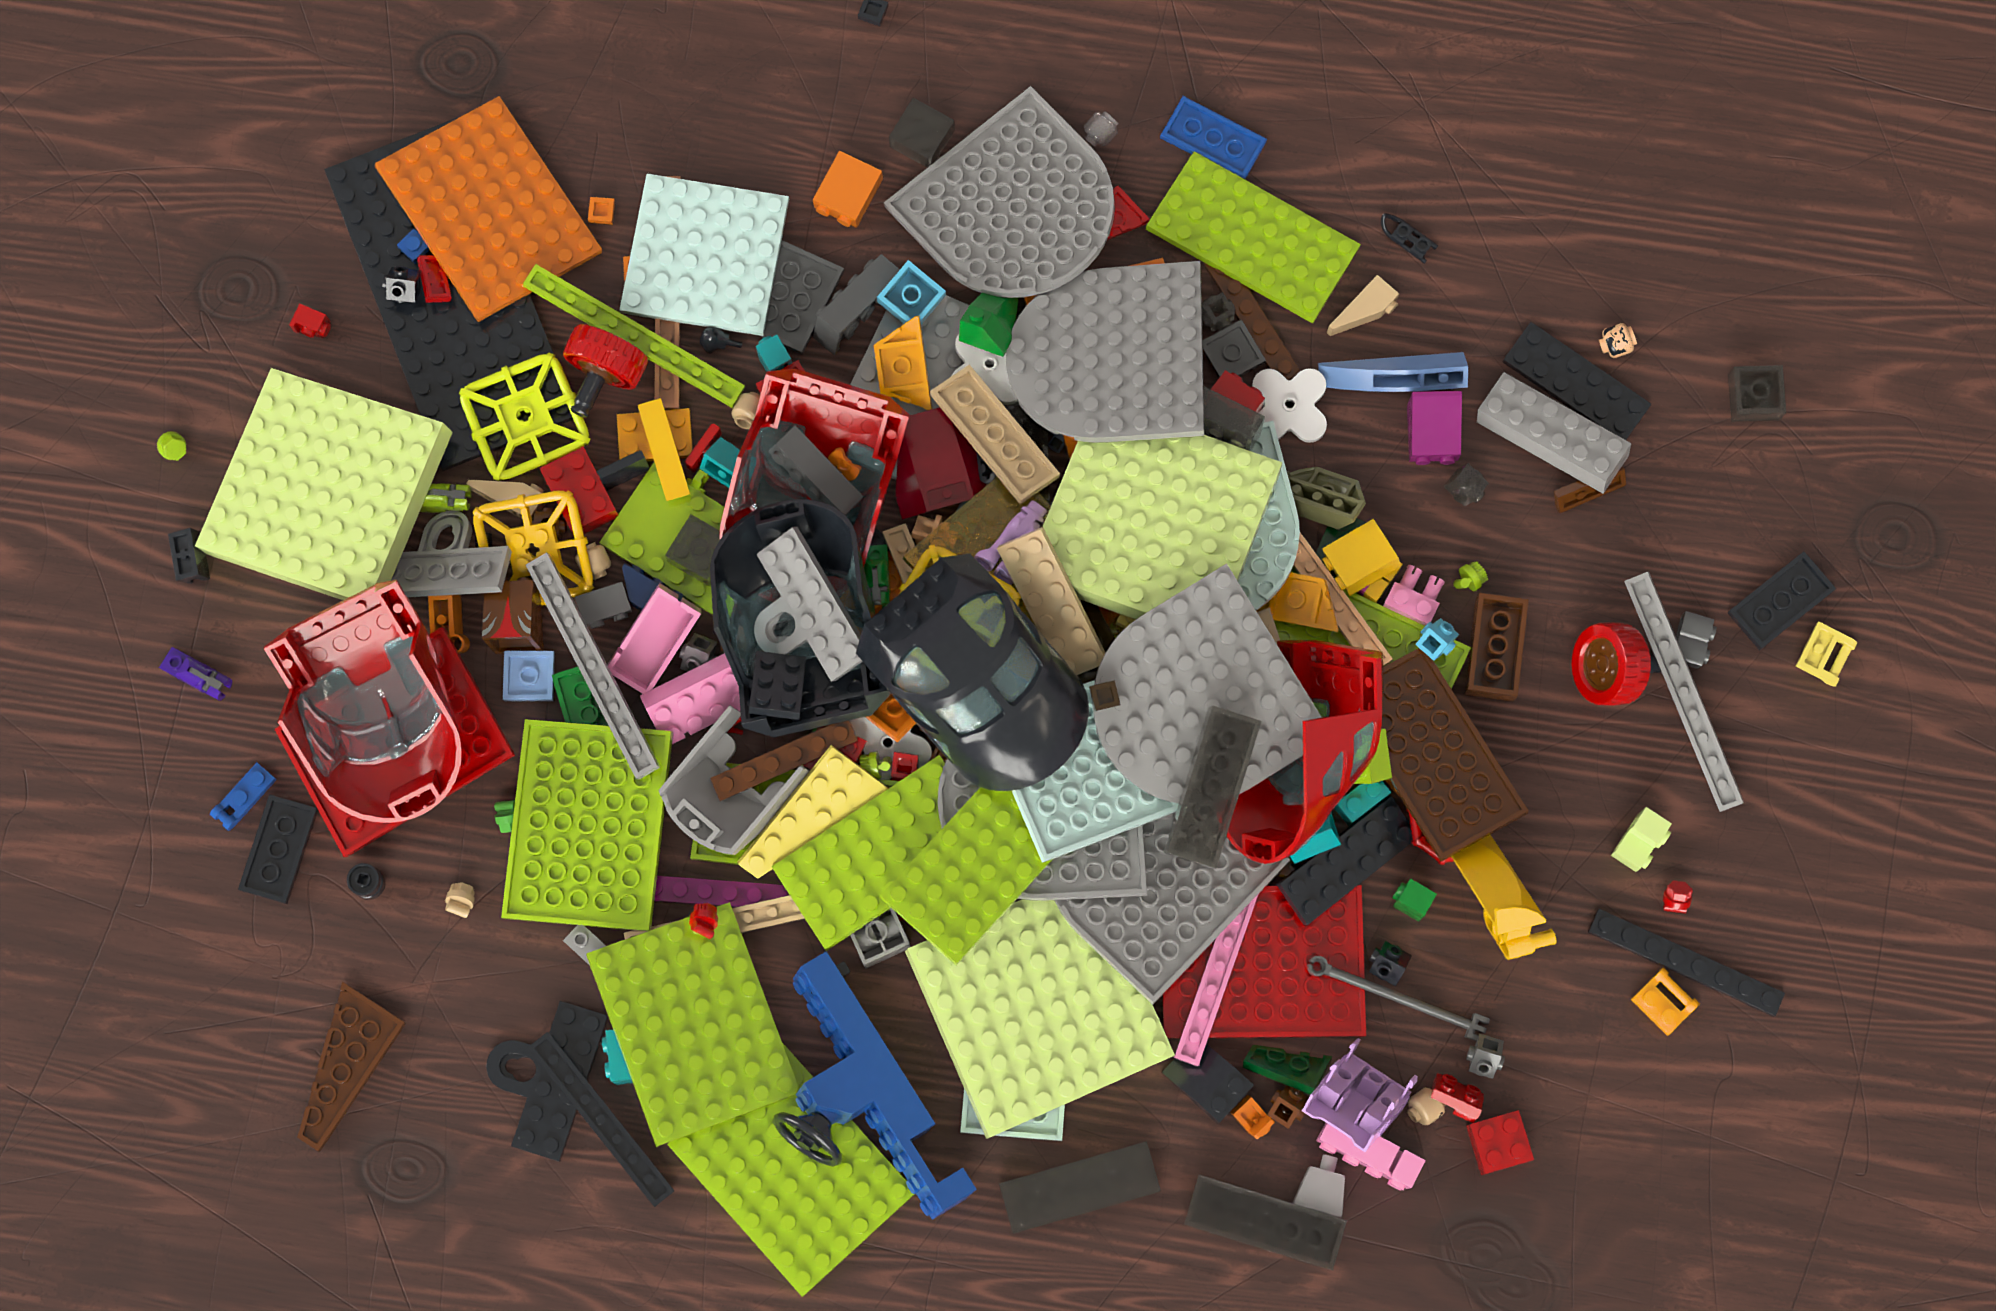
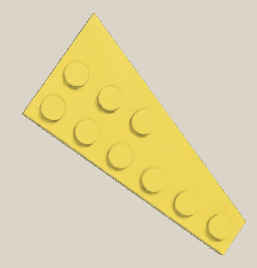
M830 745L737 861L738 865L756 878H760L772 870L773 865L889 789V787L834 746Z

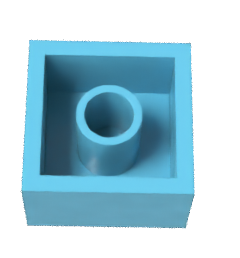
M908 260L877 296V302L903 324L915 316H920L922 325L944 299L946 291Z

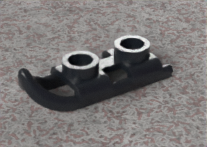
M1388 213L1382 214L1381 227L1385 235L1425 264L1427 260L1424 258V255L1430 248L1436 250L1438 245L1399 217ZM1386 218L1399 224L1392 234L1387 230ZM1408 240L1414 245L1410 248L1404 242Z

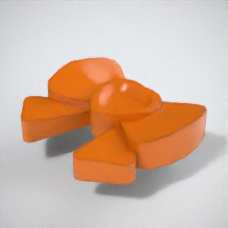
M843 448L835 449L828 457V460L835 467L837 466V469L842 472L841 474L848 481L854 480L861 472V467L853 464L845 456Z

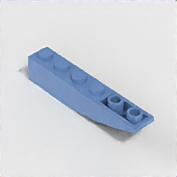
M1464 352L1318 363V371L1326 380V388L1381 392L1468 388V364Z

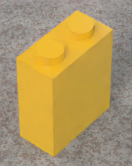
M1374 519L1322 548L1325 556L1322 558L1325 567L1328 571L1333 570L1337 576L1334 578L1340 590L1345 589L1349 596L1401 567L1399 557Z

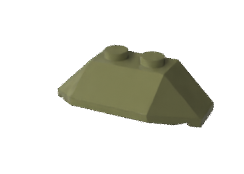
M1320 467L1299 469L1291 473L1287 471L1298 516L1340 529L1353 523L1366 504L1358 480Z

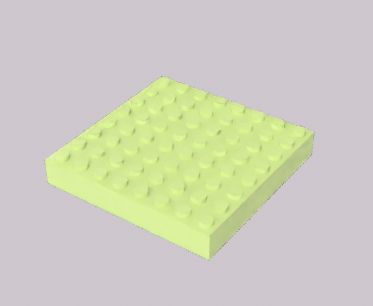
M271 368L195 546L207 555L341 600H345L377 583L391 581L450 440L452 431L443 422Z
M1207 435L1092 443L1078 441L1043 528L1079 599L1127 617L1138 619L1225 564L1229 566L1233 575L1239 581L1279 478L1282 462Z
M1021 899L1014 902L957 966L928 940L905 951L986 1139L1175 1056L1153 1005L1074 931L1062 916L1054 900Z

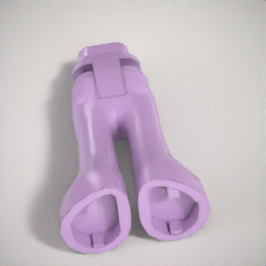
M1031 501L1027 507H1022L1021 512L1008 523L997 541L989 549L977 552L974 558L987 571H991L1001 557L997 547L1040 528L1044 523L1043 517L1046 515L1047 510L1037 502ZM1001 561L995 569L994 575L1012 585L1014 582L1004 562Z

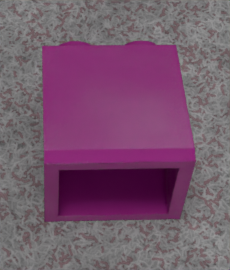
M1462 391L1412 392L1407 404L1409 462H1416L1417 465L1430 464V461H1440V464L1444 465L1455 463L1461 456Z

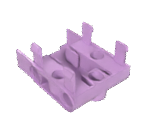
M1358 1038L1350 1045V1052L1330 1067L1331 1071L1311 1093L1302 1111L1312 1118L1322 1119L1349 1137L1354 1146L1366 1152L1401 1113L1410 1098L1411 1091L1409 1089L1417 1082V1076L1414 1075L1406 1088L1353 1054L1361 1040Z

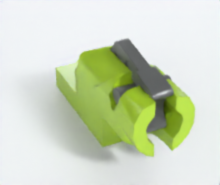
M431 484L420 512L442 513L447 510H469L470 503H468L465 497H471L470 485Z

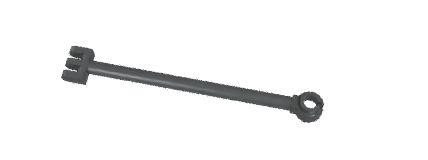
M1322 956L1312 957L1309 960L1310 964L1307 965L1308 972L1313 976L1328 975L1467 1029L1464 1037L1475 1042L1479 1036L1475 1035V1031L1483 1034L1486 1033L1487 1028L1478 1025V1023L1489 1024L1490 1019L1472 1013L1469 1020L1329 965ZM1318 962L1320 970L1315 971L1311 964Z

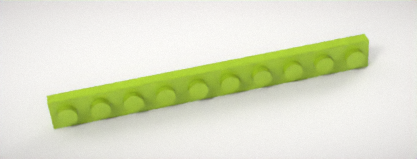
M535 264L523 283V287L588 325L600 328L628 341L640 349L650 361L731 408L734 407L737 399L745 389V385Z

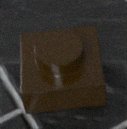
M1115 680L1089 686L1095 711L1121 705Z

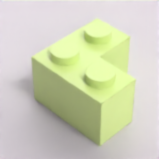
M1645 807L1637 814L1611 856L1635 872L1641 869V867L1646 869L1653 859V856L1650 855L1655 847L1659 848L1661 845H1664L1671 835L1668 829L1672 823Z

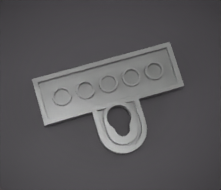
M445 511L436 515L427 523L418 551L402 553L391 581L397 580L407 597L502 592L512 551L508 546L468 548L472 536V525L468 518L459 511ZM447 527H453V543L446 549L437 550L436 543L440 532Z
M792 527L757 554L781 597L758 615L754 625L755 638L763 651L779 654H789L808 641L831 682L836 681L863 662L856 655L861 634L798 527ZM787 612L794 617L795 630L790 636L778 637L774 632L775 625L779 623L781 615Z

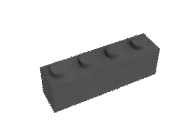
M796 426L791 428L768 450L773 460L789 472L791 479L799 483L812 500L831 505L846 515L863 498L861 493Z

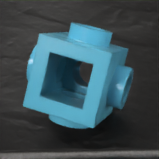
M1440 618L1434 624L1429 622L1421 630L1422 637L1415 645L1435 661L1443 653L1447 656L1456 646L1454 640L1459 634L1450 623Z

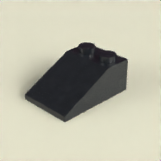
M1207 1044L1198 1066L1175 1058L1162 1072L1217 1124L1224 1119L1254 1086L1234 1066Z

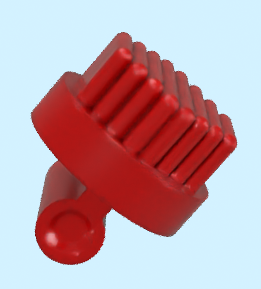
M1673 880L1664 891L1663 911L1686 914L1687 908L1690 907L1692 902V888L1686 882Z
M710 903L695 904L689 920L691 930L711 939L714 936V929L718 926L717 907Z

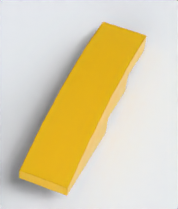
M661 398L638 404L666 501L689 495L690 491Z

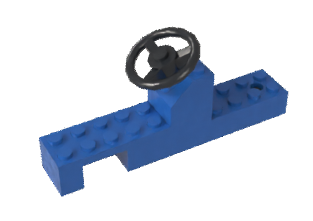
M826 951L799 968L793 977V986L799 995L803 994L808 1002L806 1006L810 1014L818 1018L821 1023L820 1029L826 1038L830 1037L835 1045L833 1046L835 1054L839 1059L843 1060L805 1082L796 1093V1102L803 1112L806 1111L808 1115L795 1116L780 1112L774 1115L773 1124L782 1137L798 1151L821 1164L834 1167L841 1164L842 1154L833 1143L831 1134L832 1124L839 1123L844 1125L865 1112V1119L872 1129L875 1128L880 1136V1144L886 1151L889 1150L894 1159L892 1161L895 1168L905 1175L908 1189L912 1194L918 1196L921 1201L920 1207L926 1216L930 1215L933 1220L967 1199L977 1189L964 1168L937 1183L912 1142L925 1135L935 1125V1122L844 980L851 972L844 961L836 966ZM785 1123L796 1129L794 1134L786 1127ZM820 1147L823 1148L831 1156L819 1152Z

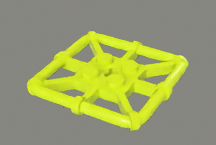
M550 352L535 356L509 368L507 366L502 367L501 371L474 381L465 386V388H461L459 392L462 408L473 432L471 434L472 439L477 442L487 469L494 480L511 479L537 467H543L547 463L588 445L590 442L584 418L574 414L570 409L574 405L577 395L575 392H572L561 363L555 358V354ZM542 365L534 385L517 392L512 376ZM552 367L563 396L545 403L540 389L549 369ZM506 379L511 395L495 401L475 392ZM470 400L494 408L499 422L481 428ZM567 404L579 433L554 424L549 410ZM521 411L531 413L528 421L518 420V417L521 416ZM503 430L508 443L497 466L486 437ZM553 431L576 441L543 454L537 438ZM531 440L537 457L505 470L514 448Z

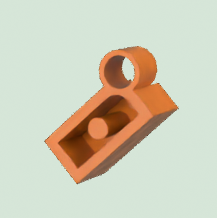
M461 595L428 596L430 634L444 627L453 643L455 639L460 638L462 645L458 650L459 654L467 652L470 647V641L467 636L463 635Z

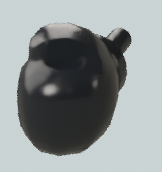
M707 327L700 336V344L709 354L713 353L716 349L724 350L726 345L737 348L742 347V342L730 340L728 333L716 327Z

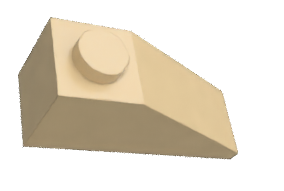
M1377 275L1329 325L1327 334L1332 336L1379 319L1385 313L1390 314L1398 305L1396 301L1399 293Z
M468 480L466 483L470 485L471 491L490 502L514 499L522 494L530 496L544 493V490L535 484L528 486L520 482ZM546 503L529 506L531 519H534L535 511L541 512ZM519 508L506 510L522 519Z

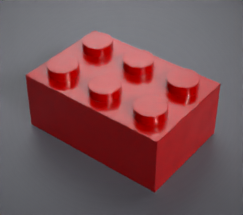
M584 447L539 468L551 492H567L569 490L573 493L584 534L616 519L618 516ZM566 506L562 514L573 534L568 506Z

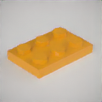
M690 409L665 410L679 458H687L693 450ZM640 412L617 414L619 458L622 459L642 450L646 461H654Z

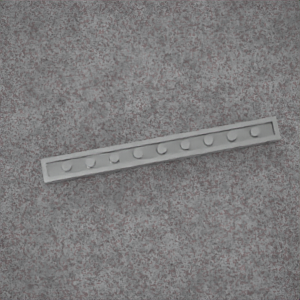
M546 552L526 564V567L635 778L639 780L660 768V765L553 559Z
M1649 571L1624 581L1719 811L1721 812L1744 803Z

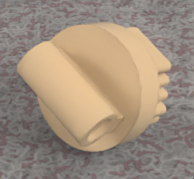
M462 882L453 883L450 891L447 892L445 910L467 918L475 901L473 887Z

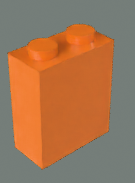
M839 150L813 198L814 208L823 216L828 217L831 215L837 218V221L846 227L852 225L857 228L883 180L882 171Z

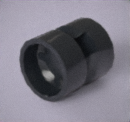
M367 863L355 865L347 874L346 882L348 888L365 900L378 898L385 889L383 874Z

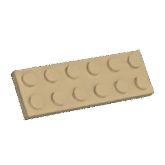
M970 364L930 391L931 397L1019 504H1022L1059 478L1060 473Z
M1038 528L999 545L997 550L1035 626L1076 675L1098 667L1105 651L1044 528Z

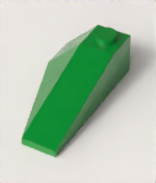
M982 292L970 304L960 320L959 341L1004 357L1012 341V328L1016 322L1019 297H997Z

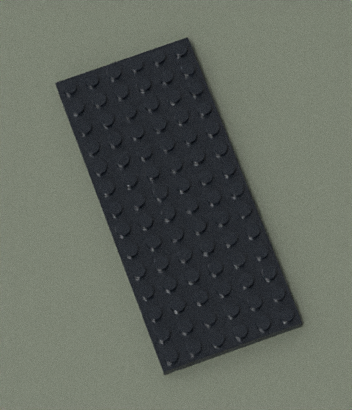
M459 117L324 169L421 416L443 422L452 431L440 461L443 471L482 456L477 442L472 439L471 434L473 432L461 405L459 395L461 388H465V386L474 381L501 371L502 367L507 366L509 368L549 352L554 354L530 294L480 322H477L448 276L447 279L451 293L450 302L426 303L422 281L421 292L415 303H397L394 300L386 299V290H383L382 283L384 275H388L391 267L405 266L408 269L419 270L418 262L416 264L412 262L397 247V244L413 229L417 231V229L376 169L375 163ZM429 250L425 255H433V254H432V252ZM542 365L512 376L517 392L534 385ZM552 367L549 369L540 389L545 403L563 396ZM506 379L475 392L495 401L511 395ZM470 400L481 428L499 422L494 408ZM567 404L549 410L554 424L561 425L573 420ZM521 411V416L518 417V420L528 421L531 413ZM503 430L486 437L491 452L506 447L508 443Z

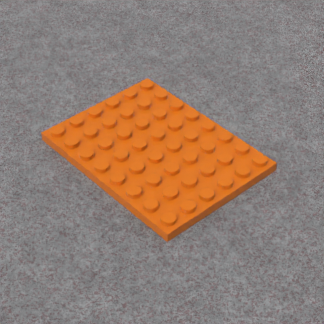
M500 96L375 163L376 169L477 322L530 294L532 291L523 287V283L535 264L560 277L602 253V248Z

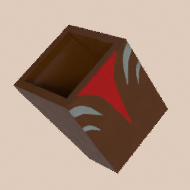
M521 577L517 581L505 579L502 592L484 593L482 639L495 654H504V651H544L540 592L534 580Z

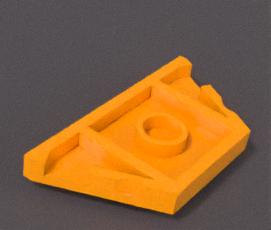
M915 316L874 344L880 394L931 410L933 408L920 316Z
M1290 573L1277 594L1269 602L1256 610L1258 612L1270 608L1273 620L1332 632H1338L1339 630L1327 582L1323 578Z

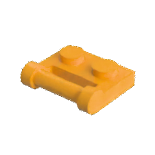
M1663 967L1631 1000L1668 1036L1700 1003L1695 998L1692 999L1668 976L1669 972ZM1659 982L1685 1005L1681 1011L1656 987Z

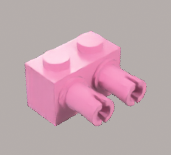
M1408 565L1401 582L1394 583L1383 606L1426 626L1431 622L1440 604L1436 601V598L1445 582L1439 578L1437 584L1434 585L1437 577L1431 575L1423 593H1417L1413 589L1419 576L1422 574V570L1416 568L1414 574H1412L1415 566Z

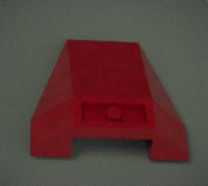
M940 407L909 416L897 459L895 496L902 520L968 500L996 494L995 486L985 484L979 478L976 450Z

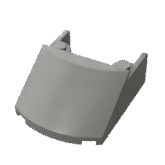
M731 705L662 785L659 793L670 817L689 837L717 852L736 855L760 834L810 771L801 765L786 783L774 782L762 795L752 787L720 801L710 778L730 769L726 763L736 751V743L727 732L741 717V712Z

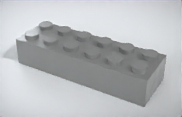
M1503 373L1477 413V423L1601 493H1604L1630 453V442L1506 373Z

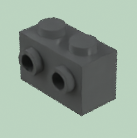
M622 582L575 597L578 609L586 625L590 626L591 629L604 626V621L612 618L614 622L628 618L627 613L632 612Z

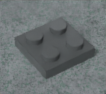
M1242 320L1202 341L1203 353L1218 378H1220L1225 370L1242 376L1266 361Z

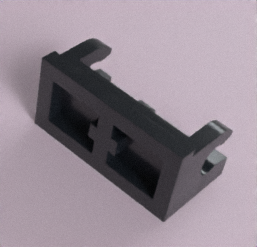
M187 528L168 534L176 581L193 583V579H200L202 581L210 579L206 554L195 546L201 533L200 531Z

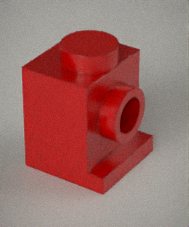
M299 304L289 325L298 334L301 332L310 338H314V336L323 338L330 331L331 321L326 314Z

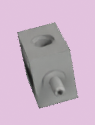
M892 908L850 935L865 969L911 947L896 912Z

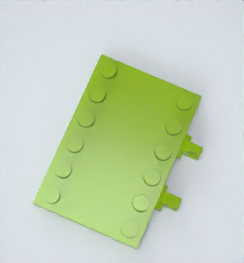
M653 463L599 543L631 565L638 566L650 577L661 580L666 584V587L673 591H679L686 596L687 600L713 616L710 563L713 552L720 541V524L724 506L705 495L706 491L702 488L708 481L709 475L702 470L697 472L693 480L690 478L686 480L690 491L689 495L666 501L656 465ZM721 592L725 616H727L731 602Z

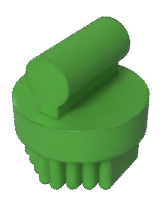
M515 800L496 802L494 807L497 814L494 817L496 824H499L500 832H512Z

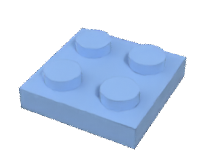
M504 651L503 700L554 701L552 675H554L555 652Z

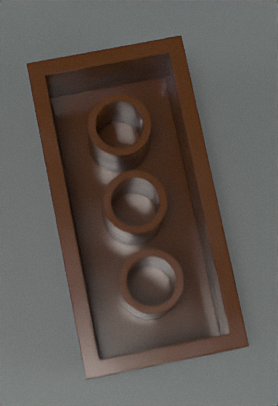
M1485 593L1478 594L1475 599L1470 641L1471 649L1469 651L1464 695L1513 702L1517 698L1529 599Z

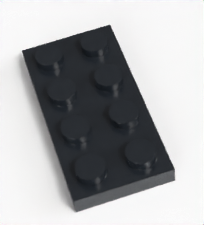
M1803 551L1729 610L1728 614L1760 651L1830 595L1836 588Z
M269 794L238 887L239 891L288 904L318 813L316 807Z

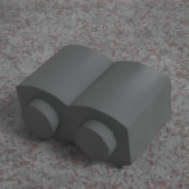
M1685 611L1681 615L1676 638L1687 665L1699 669L1708 662L1710 650L1707 649L1709 640L1713 641L1717 627L1713 626L1714 619Z

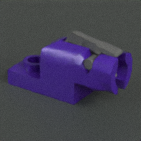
M171 647L159 667L166 673L218 701H221L226 696L221 692L223 686L229 689L232 686V679L174 647Z

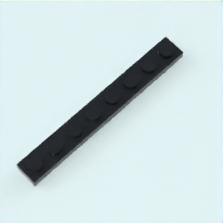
M1601 909L1597 910L1588 930V933L1773 1017L1776 1016L1785 995L1784 992Z
M546 1032L531 1044L528 1049L651 1204L656 1207L672 1194L674 1189L549 1032Z

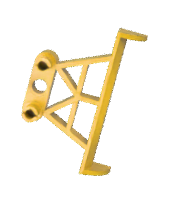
M1491 834L1451 856L1484 908L1483 917L1485 924L1507 960L1533 954L1537 948L1556 944V936L1552 929L1534 934L1530 933L1532 926L1546 923V919Z

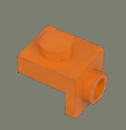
M1249 1095L1230 1111L1241 1126L1256 1139L1266 1135L1275 1123Z

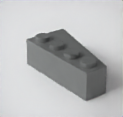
M882 254L875 260H869L860 275L855 274L844 290L840 289L835 293L832 302L828 306L824 304L818 310L813 338L835 356L840 350V342L844 338L849 340L855 334L854 331L858 327L859 321L866 322L873 313L875 304L880 306L877 302V296L900 269Z

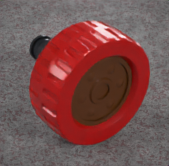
M577 325L567 341L563 356L570 364L587 375L577 393L574 405L570 408L571 411L580 417L587 418L604 383L627 390L636 388L647 366V356L636 346L610 332L590 325Z
M1607 622L1589 626L1578 637L1572 653V674L1576 687L1586 700L1596 705L1615 706L1629 704L1643 693L1650 673L1662 672L1655 654L1649 653L1647 643L1642 634L1629 624Z

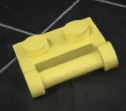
M1818 622L1805 645L1796 667L1818 677L1828 685L1836 686L1839 681L1838 676L1850 651L1855 649L1857 641ZM1836 642H1838L1842 647L1828 672L1823 668Z

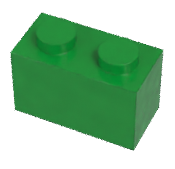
M1410 879L1406 884L1402 882L1392 897V899L1396 900L1393 907L1419 922L1425 916L1437 894Z

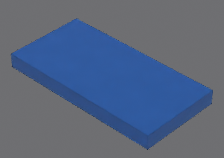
M1182 96L1160 135V138L1190 154L1195 151L1245 180L1267 142V139L1185 96Z

